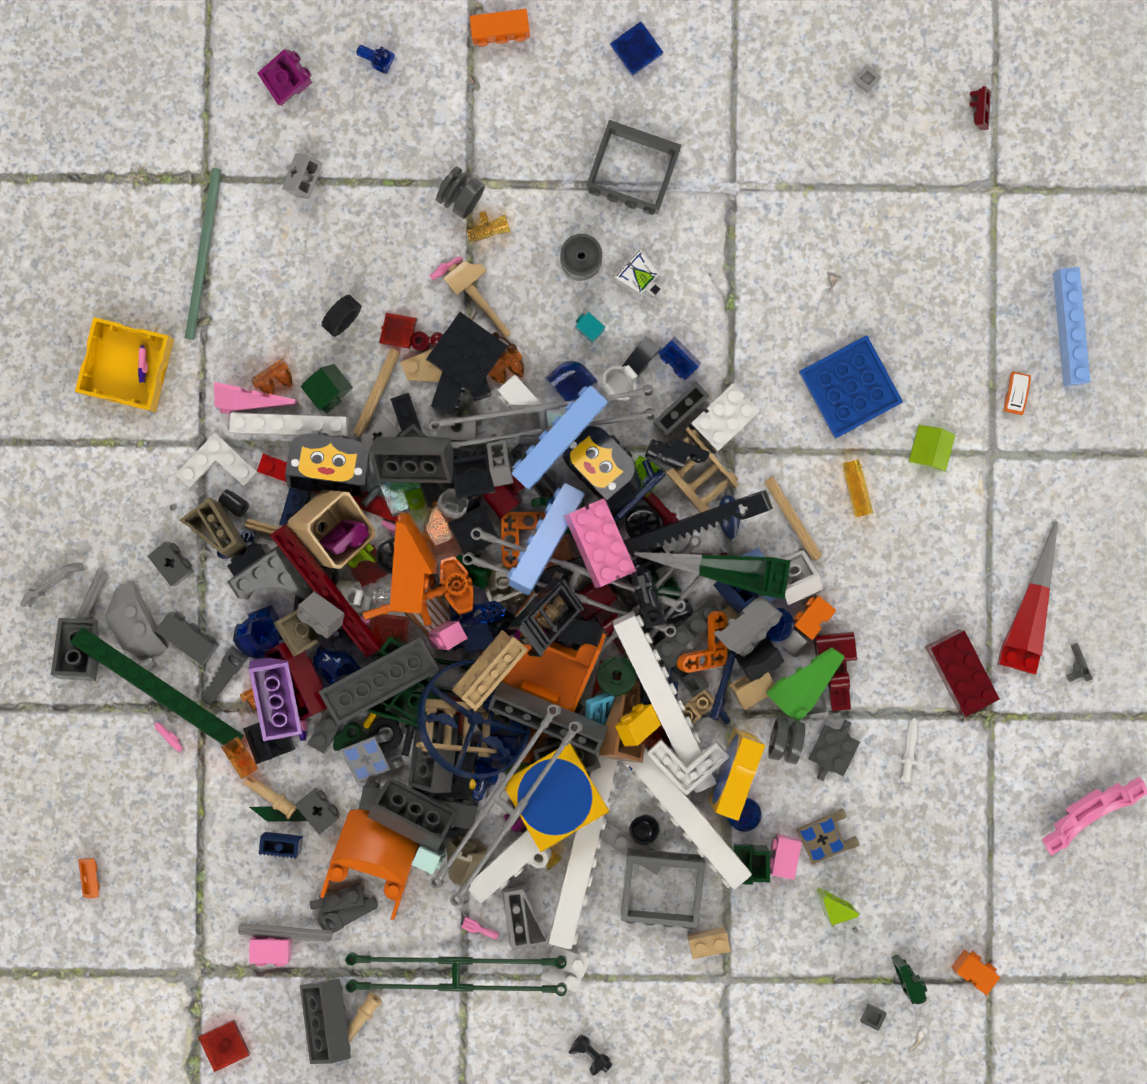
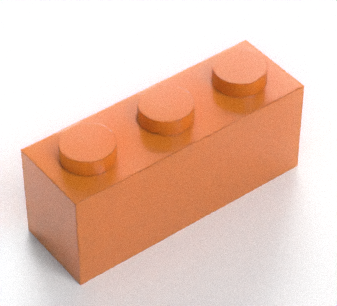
M527 9L469 16L473 45L482 47L487 46L488 43L505 44L510 40L522 42L526 38H530Z

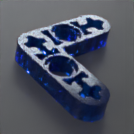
M498 601L473 605V611L463 614V618L460 619L459 623L462 628L499 620L505 614V607ZM449 605L450 621H457L460 616ZM495 607L499 608V610L496 611V614L490 612L494 611ZM481 610V617L474 619L475 611Z

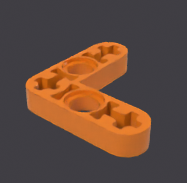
M508 512L501 519V540H504L508 535H512L516 540L514 544L519 546V531H536L537 516L544 520L546 514L544 512ZM531 516L534 519V524L526 526L523 522L525 517ZM508 517H511L512 520H515V522L512 523L511 529H515L516 532H504V529L508 530V523L504 522V520H507ZM501 545L502 564L506 568L517 566L519 551L512 550V558H516V560L509 564L505 560V558H508L509 550L504 551V548H512Z
M714 610L709 614L708 649L682 654L677 660V667L681 671L691 673L720 667L725 664L727 660V647L720 640L718 643H715L716 635L714 634L718 629L721 632L727 627V616L725 613ZM704 655L705 661L700 665V658Z

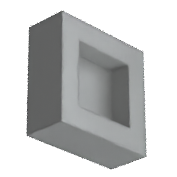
M866 65L853 82L868 94L880 80L881 76Z

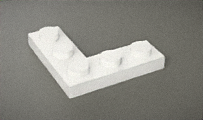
M214 433L175 475L189 488H192L216 461L243 486H246L258 472L217 433Z
M662 739L647 751V755L685 795H688L729 758V754L717 742H714L689 766H686Z

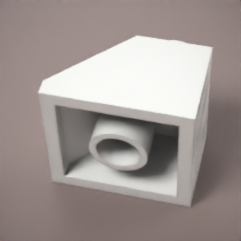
M516 375L512 376L498 389V398L505 407L509 405L512 409L524 408V406L541 404Z
M804 550L784 558L785 560H791L785 593V601L788 605L823 590L820 576Z

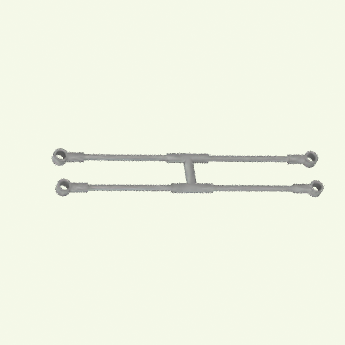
M647 384L641 389L605 395L604 397L607 400L641 396L651 398L654 395V390L651 385ZM571 401L530 405L520 409L455 419L454 417L446 419L433 417L429 420V427L432 431H438L441 427L455 425V423L538 412L541 428L468 441H453L451 445L452 449H457L460 446L513 439L520 436H540L545 430L549 432L553 427H548L546 411L566 407ZM648 408L644 412L631 414V416L592 421L588 426L630 420L632 422L639 420L652 422L656 419V413L654 409Z
M475 527L471 531V537L474 540L483 539L518 551L525 552L527 549L483 532L480 527ZM474 531H479L480 536H475ZM471 552L465 553L462 557V561L466 565L474 564L482 568L487 567L506 575L510 572L507 569L492 565L486 560L475 557ZM470 556L472 561H467L465 557ZM551 557L549 562L573 571L569 585L581 603H588L622 616L628 614V612L588 599L587 596L576 593L575 589L580 575L590 577L587 568ZM617 580L611 582V584L635 592L634 586ZM538 581L536 585L544 588L547 584ZM659 596L660 603L674 607L677 612L685 610L686 604L684 600ZM677 603H682V604H683V607H682V608H678V607L676 606V604H677ZM661 624L651 627L665 632L668 637H673L676 634V627L673 624ZM673 628L674 632L669 633L667 632V629Z
M695 535L690 537L689 543L680 554H690L695 547H699L701 545L700 537ZM693 538L698 539L699 542L697 545L692 544ZM670 567L655 584L657 589L675 568ZM698 575L678 599L684 600L703 577ZM639 604L633 607L630 612L634 611L637 615L640 612ZM671 607L665 613V621L674 612V607ZM651 628L648 631L651 639L659 630ZM615 629L613 630L612 635L603 644L599 656L610 645V643L616 637H618V634ZM620 672L614 673L612 679L615 680ZM600 689L595 696L604 693V691ZM586 704L577 714L585 717Z
M558 704L548 706V713L540 723L541 726L507 776L492 793L482 808L483 811L449 861L443 865L437 876L431 878L430 885L432 888L436 889L443 885V879L449 872L450 866L495 803L510 815L503 825L502 831L467 882H464L459 891L451 896L450 902L453 906H459L464 902V896L471 887L470 884L505 833L516 822L528 804V800L565 746H568L575 734L582 731L581 722L574 721L569 724V730L561 741V745L516 808H513L500 797L507 787L508 781L543 730L548 727L555 716L561 713V707ZM552 707L556 708L555 714L552 712ZM574 724L578 726L577 731L573 728ZM455 897L459 898V903L456 902Z

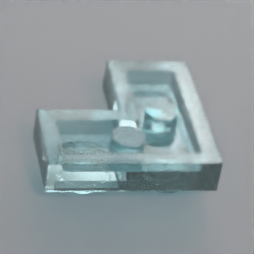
M378 482L391 517L399 515L400 512L410 511L404 493L421 488L420 483Z

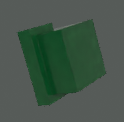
M335 364L321 367L300 386L319 411L323 410L326 414L330 413L342 402L340 398L353 389L352 385Z
M734 844L735 854L752 873L742 884L753 885V881L770 883V850L766 845Z

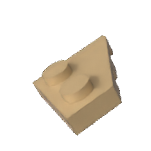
M433 349L400 362L408 381L439 382L442 371L426 361V358Z

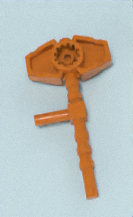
M455 556L441 560L440 585L442 587L439 586L436 589H430L423 593L421 616L425 627L432 625L426 606L427 599L430 600L445 594L446 601L459 616L473 611V583L468 571ZM384 604L381 607L363 612L364 620L388 614V612H391L390 604Z

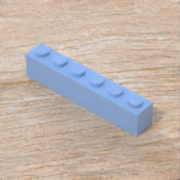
M1080 267L1063 268L1053 273L1063 385L1065 387L1090 383Z
M585 386L578 393L580 397L575 403L571 401L566 406L565 410L567 412L562 417L559 415L552 422L553 427L549 432L545 430L538 438L540 442L536 446L532 445L525 452L527 454L523 461L519 459L512 467L514 471L511 474L528 490L539 481L609 403L593 386L588 388Z
M564 483L562 488H557L553 496L555 498L553 504L549 503L544 513L546 516L544 520L540 519L535 527L537 530L534 536L530 535L526 543L528 548L525 552L521 551L517 559L519 562L517 567H512L508 574V578H510L509 586L530 596L568 529L564 516L579 509L584 500V492Z

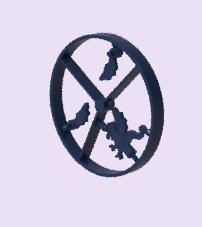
M476 660L460 661L438 672L424 688L417 711L419 733L431 757L447 771L469 779L488 778L507 770L517 761L526 748L531 727L523 724V729L493 721L494 712L489 710L488 707L496 688L487 697L488 702L483 706V709L486 708V713L490 711L488 720L482 718L480 713L473 714V708L465 709L433 686L434 682L445 671L459 666H472ZM429 691L468 718L470 726L455 767L436 751L428 736L425 720L428 723L439 721L442 725H448L455 729L458 728V725L449 714L441 713L436 716L434 713L425 715V703ZM478 723L522 735L521 743L514 756L509 755L510 750L503 747L502 741L497 736L492 737L489 735L481 739L482 742L490 745L492 748H497L500 751L501 757L505 758L508 756L510 761L498 771L487 774H474L460 770L475 725Z

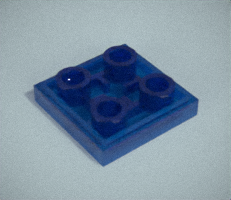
M641 21L610 43V47L631 76H634L663 55L662 49Z

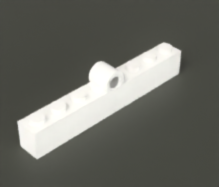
M526 829L477 874L470 884L469 892L480 903H483L485 900L489 902L497 894L495 891L499 887L501 889L505 888L510 882V877H517L524 870L522 867L526 863L528 865L531 864L535 868L545 867L552 856L551 848L540 852L528 829Z

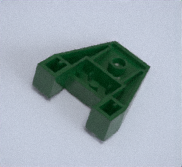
M392 633L379 652L382 655H386L407 644V642ZM431 676L366 710V712L418 727L417 711L419 700L427 683L432 679ZM429 691L427 699L441 700Z

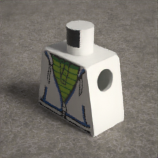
M640 250L635 253L614 278L617 283L638 296L648 291L655 297L662 289L654 282L659 273Z

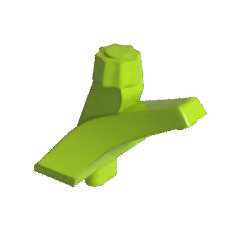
M368 543L348 562L349 566L355 568L363 560L377 562L376 557L371 553L374 547Z

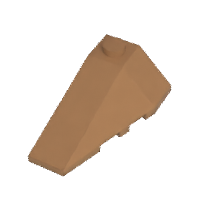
M635 681L634 687L627 694L615 698L605 724L608 728L599 749L600 756L614 760L643 763L645 740L638 746H624L615 728V725L621 721V717L629 714L634 706L641 704L639 682Z

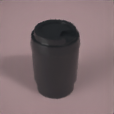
M228 489L218 499L222 506L237 517H242L250 506L248 501Z
M687 598L684 599L686 604L685 610L682 612L674 610L667 619L669 624L676 623L693 614L694 610ZM680 603V605L678 606V608H682V607H683V604ZM671 606L663 610L664 614L671 608Z

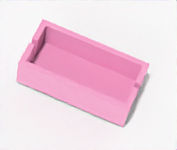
M605 498L564 516L595 588L602 587L636 571Z

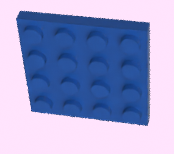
M867 335L799 371L834 439L903 403Z

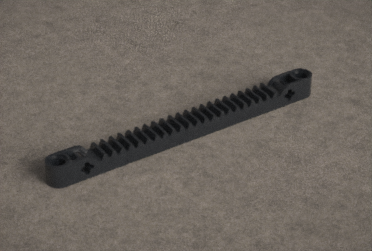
M762 490L623 540L628 553L634 557L633 553L635 551L642 552V548L648 552L650 545L656 549L657 543L664 546V540L670 544L672 538L678 541L679 535L686 538L687 532L691 536H693V530L701 533V527L707 531L709 524L715 528L717 521L720 525H723V519H726L729 523L731 516L743 520L773 509L767 490ZM742 504L743 507L747 506L744 514H741L740 511H736L739 509L738 505ZM582 556L567 560L570 563L587 568ZM556 564L545 568L538 581L548 584L552 579H559V577L554 576L556 571L563 573L561 579L566 581L569 575L572 576L573 571L561 568L560 565ZM535 585V594L540 593L543 587Z

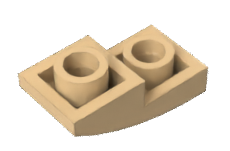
M707 689L692 697L684 704L686 710L683 713L685 717L689 716L692 723L697 721L705 712L712 708L714 697Z

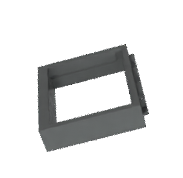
M609 120L586 184V190H589V193L594 196H606L607 200L617 203L620 201L629 208L636 209L637 207L643 209V212L646 214H658L682 145ZM611 134L672 155L655 205L594 184Z
M628 848L621 921L629 924L639 922L650 926L660 924L665 927L682 926L685 929L698 928L706 863L705 857L702 858L697 854ZM633 863L698 869L693 916L628 910Z

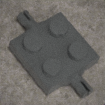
M844 719L840 729H833L824 725L808 758L821 767L816 777L817 779L824 781L828 771L835 772L844 777L860 744V741L850 737L847 733L852 724L851 722Z

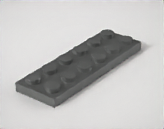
M421 635L319 691V694L337 726L437 673L441 669Z

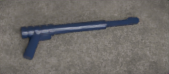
M649 460L642 462L647 473V477L642 481L643 487L635 498L615 514L613 518L615 523L621 520L666 476L662 469H658L654 473Z
M732 650L728 654L720 685L710 712L711 714L709 715V718L718 720L720 717L724 724H729L731 721L723 707L726 700L724 695L736 657V652Z

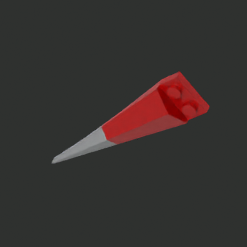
M1057 521L1053 523L1032 579L1001 646L997 665L1033 675L1037 674L1040 657L1043 652L1058 528Z

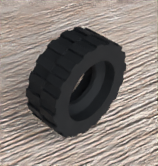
M350 294L345 295L326 313L321 326L333 337L340 335L357 318L362 305Z

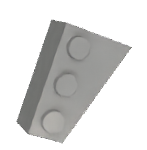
M761 595L742 610L743 614L739 618L729 620L728 623L730 625L721 632L717 630L714 633L728 649L743 657L753 651L754 646L765 638L769 629L775 626L783 615L768 599Z
M521 885L503 888L502 896L511 949L518 950L548 944V937Z

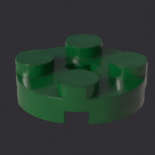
M609 657L599 666L597 673L598 684L605 693L613 697L625 695L634 687L636 671L628 659ZM615 672L617 674L620 672L621 680H613L612 673Z

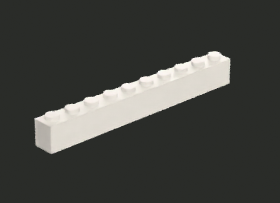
M632 611L613 620V626L677 756L686 766H689L705 749L701 750L699 744L702 742L699 735L693 733L691 729L694 727L690 717H685L683 713L686 709L681 699L677 701L675 697L677 690L673 683L669 684L667 680L669 674L665 666L661 667L658 662L661 658L657 649L653 650L650 645L653 641L649 633H644L642 629L645 625L641 616H636L635 612ZM716 770L694 788L695 793L717 784L715 777L718 776Z
M646 747L644 749L643 763L622 761L626 767L631 766L635 771L632 774L639 782L643 781L646 784L645 790L651 797H657L660 801L657 803L664 812L668 811L672 815L670 820L677 828L679 826L682 827L685 831L683 833L685 838L689 842L693 841L698 846L696 851L700 856L708 858L710 868L715 873L719 871L723 876L721 881L727 888L732 887L735 890L752 875L751 871L687 795L647 755L648 749Z
M598 752L597 757L601 768L590 772L589 777L610 809L611 799L608 798L610 791L614 792L616 781L613 778L614 774L619 772L621 762L600 756ZM604 816L582 827L574 834L548 939V944L571 950L572 945L577 943L579 933H576L577 925L581 926L583 914L580 912L582 906H586L588 895L585 892L586 888L591 886L593 876L590 875L591 868H595L597 857L594 855L596 848L600 849L602 838L599 837L601 829L604 830L607 819Z

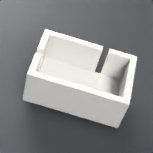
M734 383L690 424L715 452H718L759 412V409L749 399L746 401L743 399L745 395Z

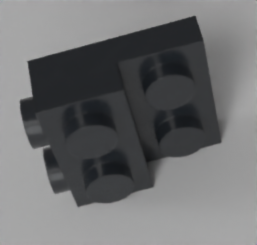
M476 452L471 457H465L464 455L453 457L452 478L457 499L495 493L489 469L488 454Z

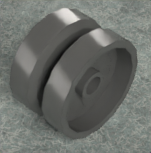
M576 234L570 236L564 242L560 253V263L568 277L574 280L585 281L598 273L602 265L603 252L599 242L594 237L588 234ZM582 255L585 256L584 259H579V258H578V256H579V257H581Z
M777 717L771 731L768 758L779 761L784 755L786 763L796 765L803 749L806 730L805 723L794 721L789 725L788 719Z

